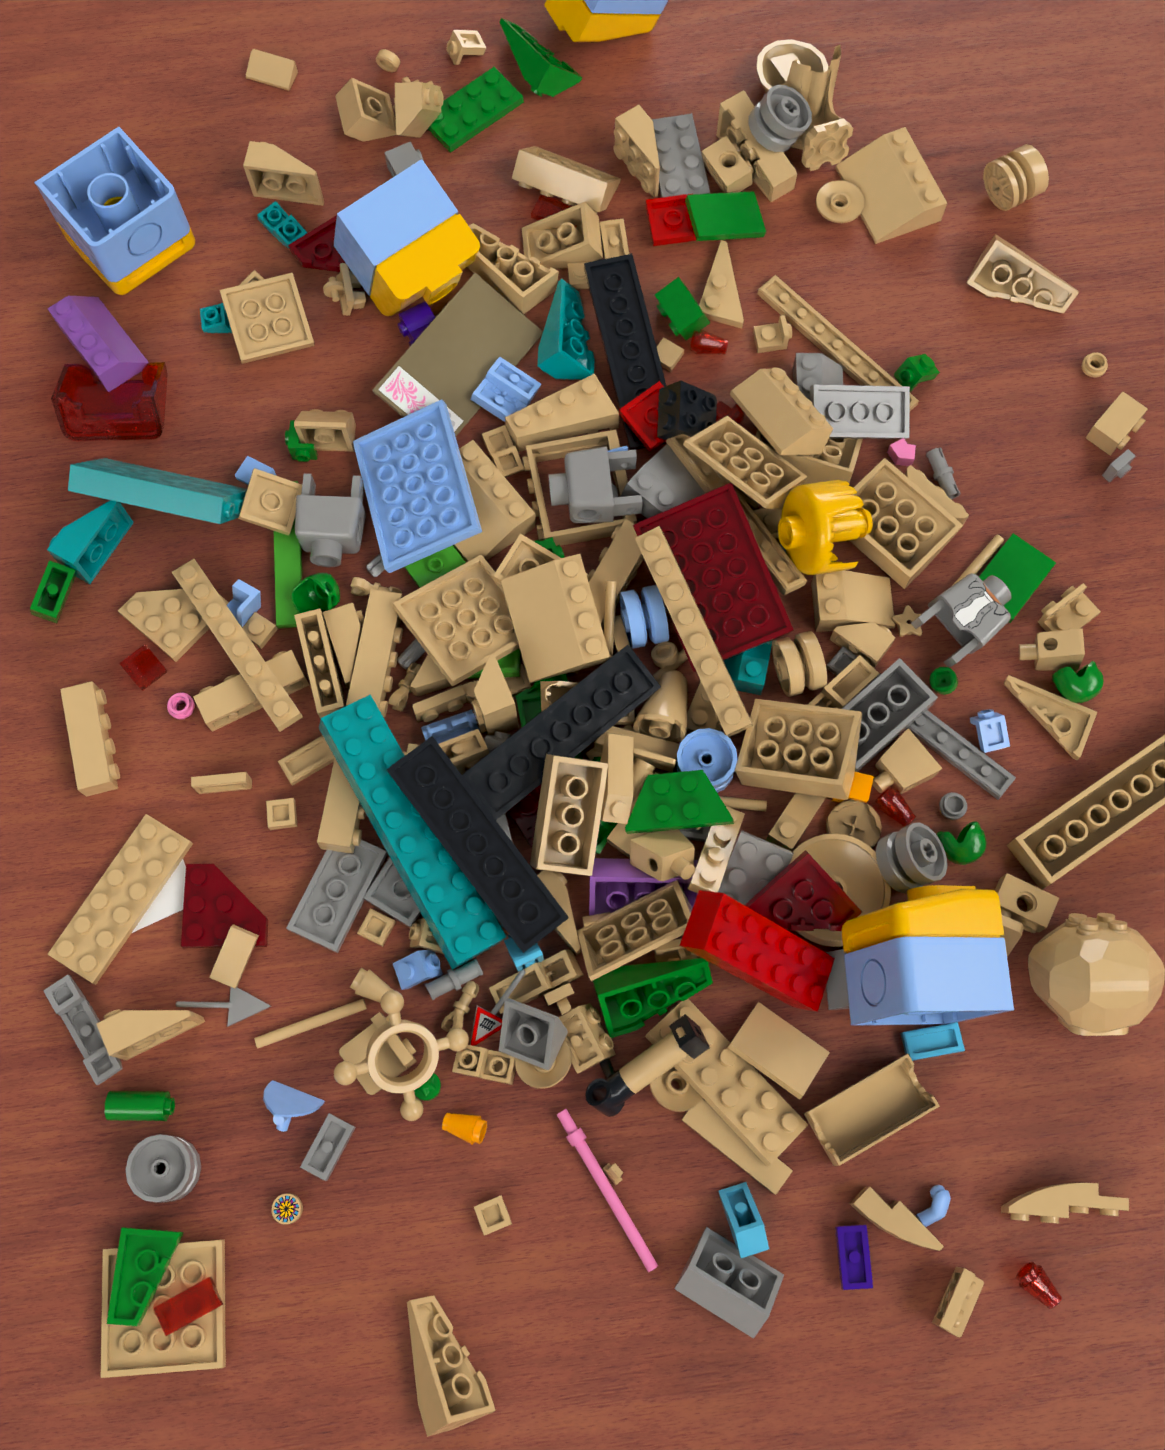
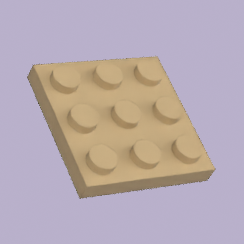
M293 273L220 290L242 364L314 346L313 337Z

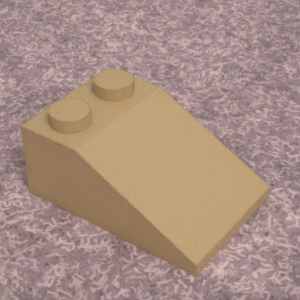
M249 142L243 166L253 196L324 205L318 176L314 169L274 144Z
M586 202L577 204L522 228L524 255L530 259L534 257L540 260L541 265L548 269L551 267L554 269L568 268V263L593 262L603 258L599 216Z
M519 534L493 578L501 584L500 580L550 561L561 559V557L524 535Z
M846 570L814 575L811 587L816 632L833 631L837 626L871 622L885 626L888 629L895 628V622L891 619L894 616L890 578Z
M118 1009L104 1015L105 1020L96 1023L108 1055L127 1061L204 1023L205 1020L203 1016L189 1010L121 1011Z

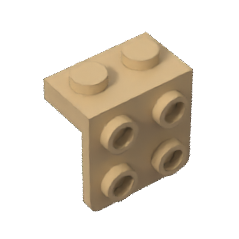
M379 1012L371 1018L373 1023L342 1046L339 1054L343 1060L353 1064L361 1063L367 1057L366 1051L370 1038L378 1028L390 1022L389 1015L385 1017ZM395 1034L383 1043L377 1057L379 1071L390 1077H398L417 1062L413 1056L417 1051L407 1038L402 1040L398 1034ZM369 1073L357 1076L358 1081L368 1094L374 1095L382 1089L376 1085Z

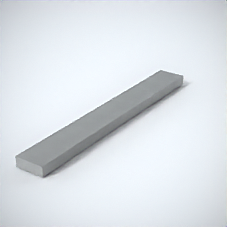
M843 646L827 664L826 668L837 676L857 656ZM928 710L908 727L915 737L997 800L1001 798L1016 779L1015 776Z

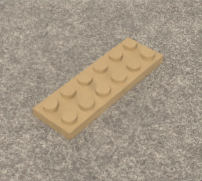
M146 814L47 955L96 985L193 843Z
M689 999L681 1001L645 1037L652 1044H655L671 1032L669 1025L685 1014L700 1026L710 1048L695 1059L687 1056L676 1064L674 1068L768 1167L808 1124L750 1063L727 1048L730 1042Z

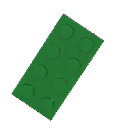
M493 67L445 99L441 106V113L429 126L428 130L451 153L524 103L523 95Z

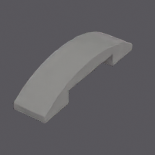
M66 975L43 990L55 1013L61 1016L84 1057L83 1063L95 1084L100 1085L122 1070L123 1067L120 1059L108 1055L96 1023L101 1021L72 977Z

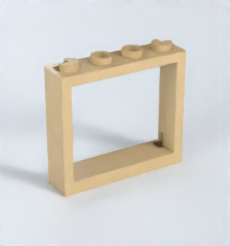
M616 430L526 446L527 456L522 457L525 471H530L531 478L527 479L529 494L534 493L536 501L532 502V509L535 517L539 516L540 524L536 525L539 540H546L552 537L555 545L560 544L562 546L611 537L615 528L618 525L622 526L625 519L634 524L637 523L636 515L631 514L622 515L623 519L613 522L598 523L554 532L550 531L537 462L565 458V455L569 452L607 446V450L619 448L620 444ZM625 470L612 471L618 497L621 496L628 483Z

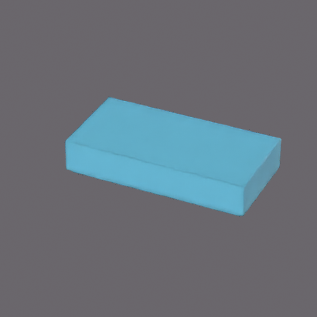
M958 1022L900 1033L905 1055L909 1054L912 1061L965 1051Z

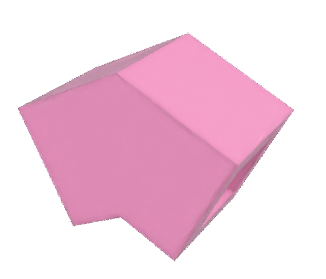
M902 438L891 444L887 453L895 465L912 466L915 459L916 445L907 444L905 439Z

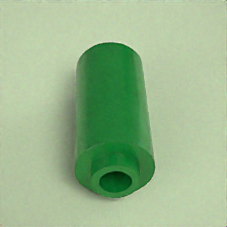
M109 1091L105 1100V1117L108 1121H167L169 1115H173L175 1111V1098L171 1097L169 1091Z

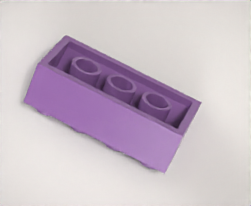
M68 295L48 308L59 328L108 392L151 366L98 297Z
M595 858L592 876H590L589 916L607 912L611 914L675 880L679 882L692 908L698 893L688 890L691 878L684 880L677 876L666 881H659L632 866L630 859ZM694 860L695 867L697 865L698 860Z

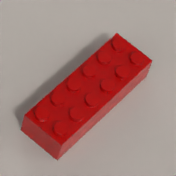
M703 890L698 891L679 945L792 1007L815 1012L819 1010L835 960L831 955L724 893Z

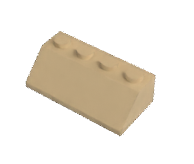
M537 146L519 149L512 179L519 181L518 185L527 189L535 187L540 189L542 195L548 197L556 195L562 198L563 203L572 206L586 202L596 214L607 209L621 181V178Z
M777 367L760 369L730 392V396L779 455L822 453L833 427L826 421L825 416L819 413L812 405V402L804 396L799 387L789 379L784 370Z

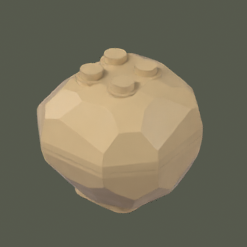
M1071 913L1066 922L1036 943L1028 956L1030 981L1035 993L1058 1016V1021L1070 1032L1077 1035L1104 1036L1128 1034L1129 1027L1138 1025L1151 1012L1162 994L1165 981L1163 962L1137 930L1128 927L1125 921L1115 920L1114 914L1098 913L1097 918L1087 917L1084 914Z

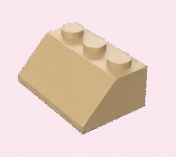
M494 654L489 656L474 689L475 701L471 702L481 733L486 732L487 735H494L495 731L508 733L519 728L515 702Z

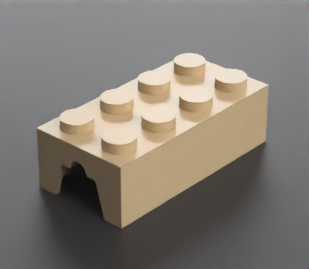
M909 1054L901 1056L804 1113L833 1166L842 1165L940 1107L935 1097L926 1092L918 1082L913 1071L914 1063Z

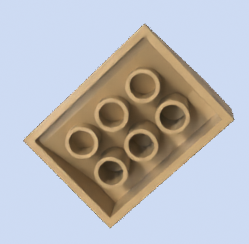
M906 127L882 135L836 165L835 169L841 180L856 185L863 193L865 204L860 216L875 244L941 221L947 202Z
M728 416L687 439L683 444L765 509H783L788 493L794 487L804 484L807 479L804 473Z
M758 429L755 437L778 454ZM829 438L821 454L780 456L807 476L804 484L833 480L850 483L863 439Z
M472 440L461 447L459 451L482 532L454 544V547L467 562L479 555H482L487 561L515 542L519 534L525 535L535 528L534 511L476 442Z
M886 458L854 487L857 493L853 495L862 499L864 504L862 508L870 512L873 526L871 532L864 538L858 537L849 541L904 589L922 573L963 527L957 519Z
M580 554L553 560L500 580L529 683L603 664L610 658Z
M755 699L750 716L753 726L746 729L735 767V772L741 784L848 800L855 773L862 712Z
M677 880L599 919V921L577 930L588 976L591 981L684 934L692 906Z

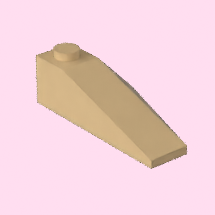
M996 234L980 255L966 282L986 296L1003 298L1016 303H1025L1059 313H1064L1079 293L1077 289Z
M435 1296L408 1301L407 1308L417 1400L427 1437L453 1430L496 1411L486 1379L481 1371H475L467 1358L470 1353L465 1345L463 1347L459 1345L452 1333L453 1326Z

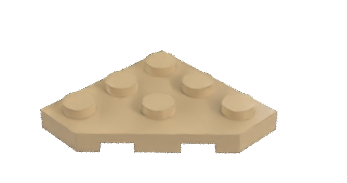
M183 589L136 592L118 610L125 619L175 662L210 629ZM220 595V597L223 599V601H224L225 604L227 605L229 602L226 601V600Z

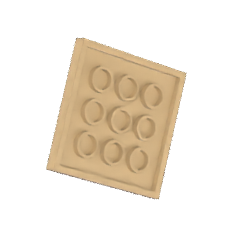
M482 555L393 602L395 612L452 687L484 669L489 656L495 654L498 661L519 649L502 586L493 578L495 571Z
M225 1239L178 1244L140 1326L106 1324L118 1248L103 1249L101 1378L226 1367Z

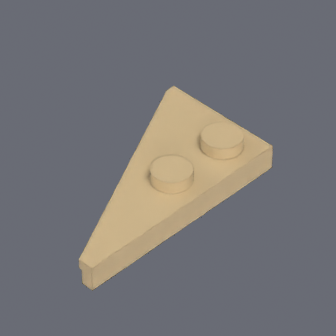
M721 240L699 306L708 320L742 329L744 318L727 242Z
M1008 675L1004 681V685L1066 752L1073 759L1078 760L1082 755L1097 712Z

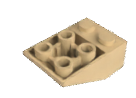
M637 105L615 118V146L613 149L617 158L625 162L630 174L636 176L641 182L644 191L650 193L653 198H658L660 165L652 119L642 107Z

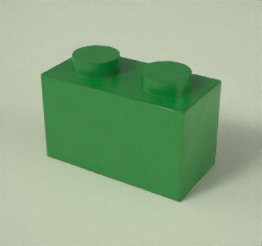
M679 276L655 294L659 301L656 307L664 318L667 315L672 322L668 325L676 336L681 334L687 341L710 324V321Z
M49 560L30 607L31 615L56 624L58 623L76 578L75 569Z

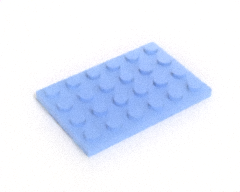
M442 399L353 441L384 568L387 572H394L482 532L448 408Z

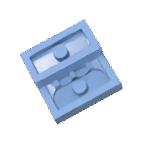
M499 357L488 370L485 379L473 392L470 400L505 422V417L529 405L539 390L541 383Z

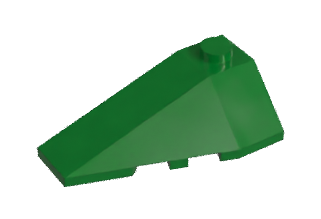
M501 18L499 23L524 79L531 85L530 90L539 96L546 94L554 97L581 82L583 77L565 61L560 62L553 57L554 53L550 49H546L538 44V40L518 24Z
M703 958L620 966L593 980L608 1035L611 1038L640 1029L645 1026L644 1021L657 1013L661 1016L667 1012L668 1006L678 1000H687L713 983L709 963Z

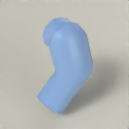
M935 1185L931 1188L930 1194L933 1198L931 1207L916 1214V1218L925 1227L944 1218L947 1214L951 1197L949 1191L945 1190L942 1185Z

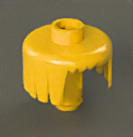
M833 480L802 484L794 487L785 499L781 519L778 524V536L787 555L803 574L817 575L855 568L858 562H834L838 558L830 552L834 547V542L854 540L858 537L864 538L871 532L873 526L870 512L862 508L864 505L862 499L853 495L857 491L849 486L850 484L847 481Z

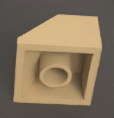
M351 78L335 95L345 135L363 142L396 135V120L388 93Z
M423 82L395 83L396 135L420 138L441 113V106L444 101L441 86Z
M312 409L310 411H301L294 421V427L300 442L314 444L316 451L354 452L353 441L355 440L356 423L352 412L345 410L326 412Z

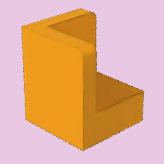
M855 772L848 799L864 803L868 802L874 776ZM832 798V801L841 803L844 801L842 799Z

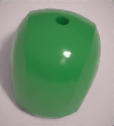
M316 573L300 581L293 588L291 598L294 607L300 613L321 609L323 613L334 609L340 602V590L331 574Z
M1091 661L1090 664L1082 667L1077 673L1071 667H1064L1052 674V680L1060 694L1071 702H1088L1095 698L1103 687V675L1095 661Z
M977 821L967 824L959 833L957 840L950 832L940 831L936 833L944 847L947 859L954 864L967 865L973 863L983 856L986 850L985 833Z

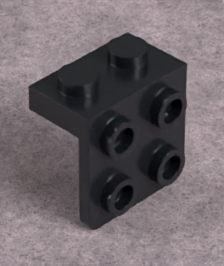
M682 380L660 388L657 437L663 440L680 434L692 437L716 423V396Z

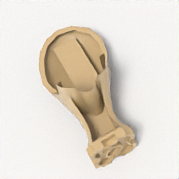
M796 40L775 41L765 46L758 55L757 74L765 93L775 85H786L799 92L809 104L812 112V122L809 128L799 137L803 145L801 162L810 171L819 169L825 162H830L831 165L840 163L844 157L848 156L849 147L846 143L853 132L851 124L845 121L844 118L836 115L832 102L841 58V46L835 47L831 64L828 66L824 54L809 43Z

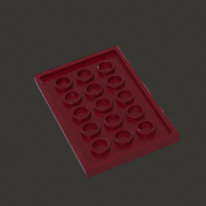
M732 482L633 525L637 537L660 526L723 661L794 631ZM674 624V627L679 636L683 649L686 653L690 666L693 672L695 673L697 671Z

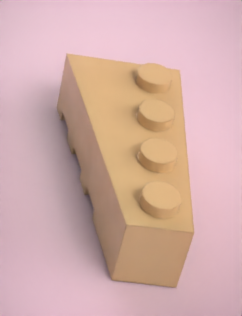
M743 90L720 103L716 136L719 139L727 136L731 143L735 142L738 145L743 160H748L753 167L752 180L769 201L773 202L795 188L797 172L784 152H773L766 149L752 135L748 123L749 115L754 105Z

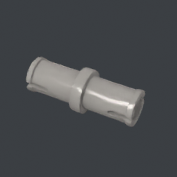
M942 448L932 449L926 453V456L934 471L933 478L935 481H938L940 488L945 491L946 496L952 500L961 494L953 478L954 471L952 467L948 466Z
M473 959V961L455 970L452 968L447 970V974L430 983H426L425 986L431 999L435 1000V998L453 989H456V991L461 989V985L483 975L478 961Z

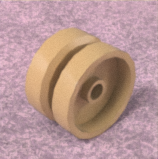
M812 631L796 634L794 642L789 637L773 640V662L779 683L786 696L791 697L802 694L805 686L813 691L824 688L827 685V670L823 652L816 635Z

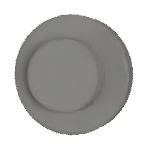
M951 792L941 798L939 809L947 819L957 820L966 813L967 802L962 795Z

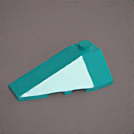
M563 279L558 281L538 347L537 366L555 379H584L594 374L595 358L593 351L588 350L587 340L590 339L589 332L584 330L582 319L585 318L580 293Z
M772 641L724 660V664L737 691L761 695L765 684Z

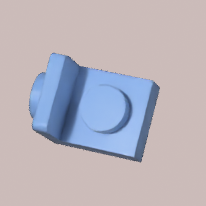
M987 709L977 712L978 716L970 718V723L976 725L980 750L987 753L1010 747L1004 715L994 712L993 709Z

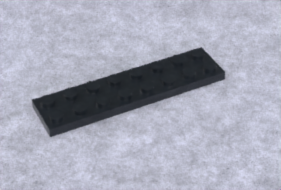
M633 254L584 263V271L619 409L659 381L664 387L666 386ZM622 418L629 450L646 448Z
M626 645L472 766L462 776L494 819L497 820L542 784L546 754L574 758L655 693L661 686L631 647Z
M433 736L386 769L523 953L569 919L568 915Z

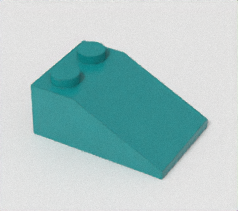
M110 500L62 528L59 534L52 538L47 550L59 564L75 569L77 578L91 584L134 522L120 502Z

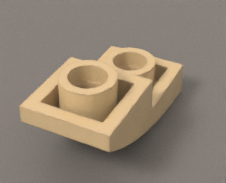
M467 1045L464 1050L456 1052L452 1072L513 1085L516 1071L515 1057L502 1052Z

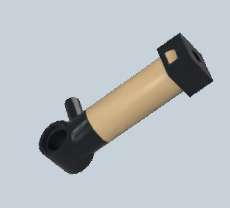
M685 1014L669 1025L671 1029L669 1034L616 1072L609 1058L599 1062L606 1079L597 1078L588 1085L585 1093L588 1104L605 1116L612 1117L617 1115L622 1110L625 1101L687 1056L695 1059L710 1048L700 1026Z

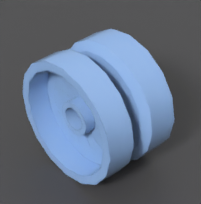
M657 585L642 588L641 602L635 590L619 592L621 618L631 649L646 645L647 632L654 644L669 641L666 611Z
M711 728L697 729L689 733L680 743L676 757L677 772L703 770L717 793L724 790L732 781L737 764V752L731 739L723 732Z

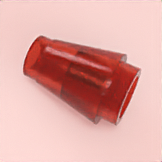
M702 329L694 331L690 351H695L696 354L725 355L728 340Z
M892 787L885 790L875 801L879 805V810L903 827L908 826L916 818V815L899 790L895 791Z
M1029 1262L1018 1271L1016 1279L1019 1281V1286L1046 1305L1048 1309H1052L1060 1303L1062 1296L1058 1293L1041 1265Z

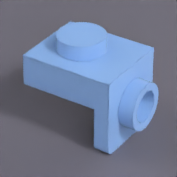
M430 950L416 951L392 963L401 990L409 989L430 978H438L443 975L438 956L434 951Z

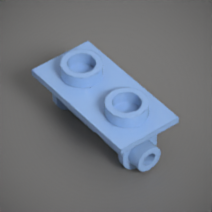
M472 709L421 727L425 740L433 736L438 744L479 729Z

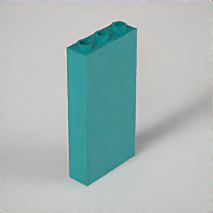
M107 458L70 464L68 491L217 524H222L239 517L247 491L246 488Z

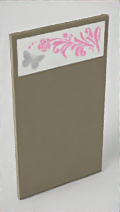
M474 273L372 391L402 417L442 399L447 405L456 437L481 408V406L470 399L496 360L501 357L513 366H516L542 336L543 331L479 275Z

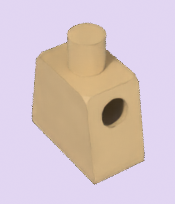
M1083 628L1037 633L1034 644H1019V660H1034L1035 670L1058 671L1064 667H1071L1074 671H1078L1085 655Z
M908 728L876 763L875 766L880 774L873 779L872 785L879 793H883L892 786L900 795L934 778L942 767Z
M679 829L655 831L630 840V864L659 881H666L677 876L687 880L695 872V849L693 844Z

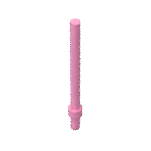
M567 1109L557 1114V1117L568 1134L566 1136L572 1147H576L647 1271L654 1270L658 1267L657 1262L584 1140L587 1138L581 1128H577Z

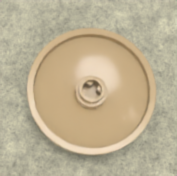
M823 834L802 842L792 851L794 855L790 863L806 850L859 907L862 913L858 917L889 906L891 886L880 872L876 860V852L861 840L844 834ZM829 929L796 931L802 937L816 944L832 947L843 946L842 931H830Z

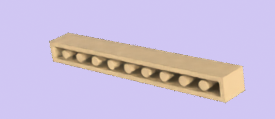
M370 590L346 706L371 694L382 716L386 717L388 702L385 701L386 692H391L393 677L390 676L391 667H396L398 658L395 647L396 643H401L403 629L400 628L401 618L393 609V602L403 598L401 593ZM334 759L317 843L320 849L353 854L355 846H359L361 842L362 830L359 829L360 819H365L366 813L337 760Z

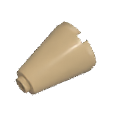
M670 670L661 675L658 680L661 688L648 697L634 720L633 729L636 733L676 743L682 742L687 736V679L681 672Z

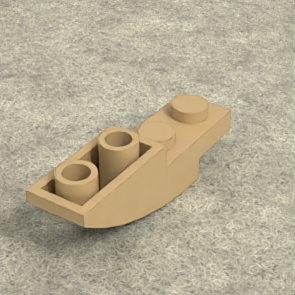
M1099 1183L1056 1184L1041 1187L1013 1198L1001 1206V1213H1011V1220L1029 1221V1215L1040 1216V1222L1059 1224V1218H1069V1206L1070 1212L1089 1214V1208L1100 1209V1215L1119 1216V1210L1129 1211V1198L1099 1196Z

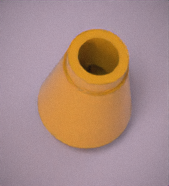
M446 1113L442 1123V1130L472 1145L474 1143L481 1144L486 1134L487 1121L477 1115Z

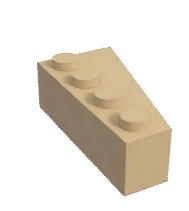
M472 223L469 225L479 240L480 248L475 261L467 267L473 273L479 275L523 315L556 291L559 271L552 267L548 269L542 266L541 261L534 257H531V259L519 253V249L513 245L507 246L501 243L499 237Z
M593 374L505 417V422L510 438L518 452L526 450L527 445L571 438L585 433L594 434L598 433V430L606 428L610 430L619 428V412L596 375Z

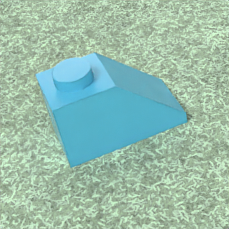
M507 935L508 939L504 940L518 972L536 962L544 961L543 954L537 943L523 953L510 935Z
M744 1182L719 1190L725 1215L740 1257L744 1258L769 1250L764 1223L747 1183Z

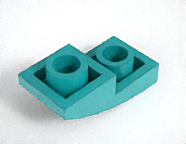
M276 201L257 214V219L288 249L289 244L307 234L292 215L289 216Z
M223 303L200 308L201 325L204 333H232Z

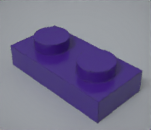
M867 1225L835 1226L841 1289L873 1288Z

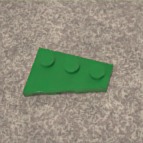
M121 1228L106 1324L141 1325L184 1232Z

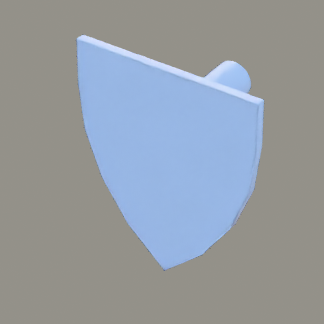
M274 1080L266 1086L263 1092V1101L267 1109L274 1115L273 1122L277 1125L276 1128L283 1132L288 1130L291 1117L314 1113L325 1102L322 1099Z

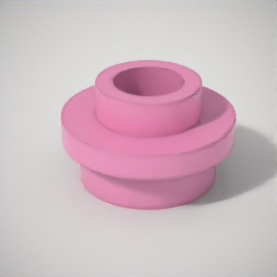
M186 693L174 694L167 703L169 714L176 719L189 717L195 708L194 700ZM181 703L186 704L183 710H178V706Z

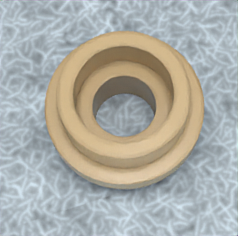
M1101 353L1087 355L1081 365L1083 372L1094 378L1102 376L1108 368L1107 359Z

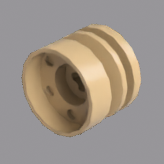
M1025 144L1009 152L1007 156L1003 155L986 164L983 180L987 194L994 205L1000 210L1007 211L1023 203L1025 200L1045 192L1048 187L1049 175L1044 158L1039 151L1032 145Z

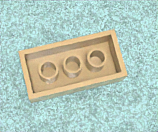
M546 754L530 866L540 870L592 876L609 763Z

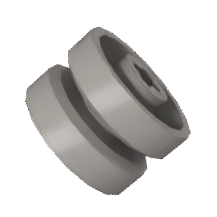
M775 85L767 91L762 100L752 109L748 125L752 135L763 147L773 152H785L809 128L812 122V112L807 101L795 89L786 85Z
M920 822L903 827L899 832L890 833L882 837L877 843L876 860L880 872L886 882L900 893L905 894L909 889L932 884L941 880L946 875L947 857L944 847L936 833Z
M162 1134L147 1137L138 1143L128 1156L125 1169L127 1183L133 1193L144 1201L161 1203L180 1200L193 1190L199 1180L201 1172L200 1155L194 1145L184 1138ZM162 1166H166V1170L164 1173H162L161 1170Z

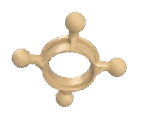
M391 990L386 992L380 1001L381 1008L384 1012L388 1013L390 1022L378 1028L370 1038L366 1051L367 1057L357 1064L349 1061L340 1062L334 1069V1078L341 1085H350L356 1080L357 1076L369 1073L376 1085L383 1090L391 1093H403L404 1101L400 1107L401 1115L408 1121H415L423 1114V1104L415 1097L414 1090L426 1083L434 1073L439 1059V1051L448 1048L453 1051H462L467 1047L469 1037L465 1030L454 1028L448 1032L446 1037L437 1040L423 1025L409 1020H401L400 1011L404 1006V998L399 992ZM401 1032H411L420 1036L424 1043V1055L416 1069L401 1077H390L379 1071L377 1064L378 1053L388 1038Z

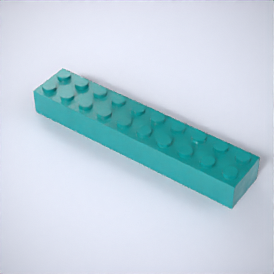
M371 694L322 717L319 724L320 732L419 911L426 920L450 967L454 969L501 943L506 938V935L495 915L387 772V768L405 755Z

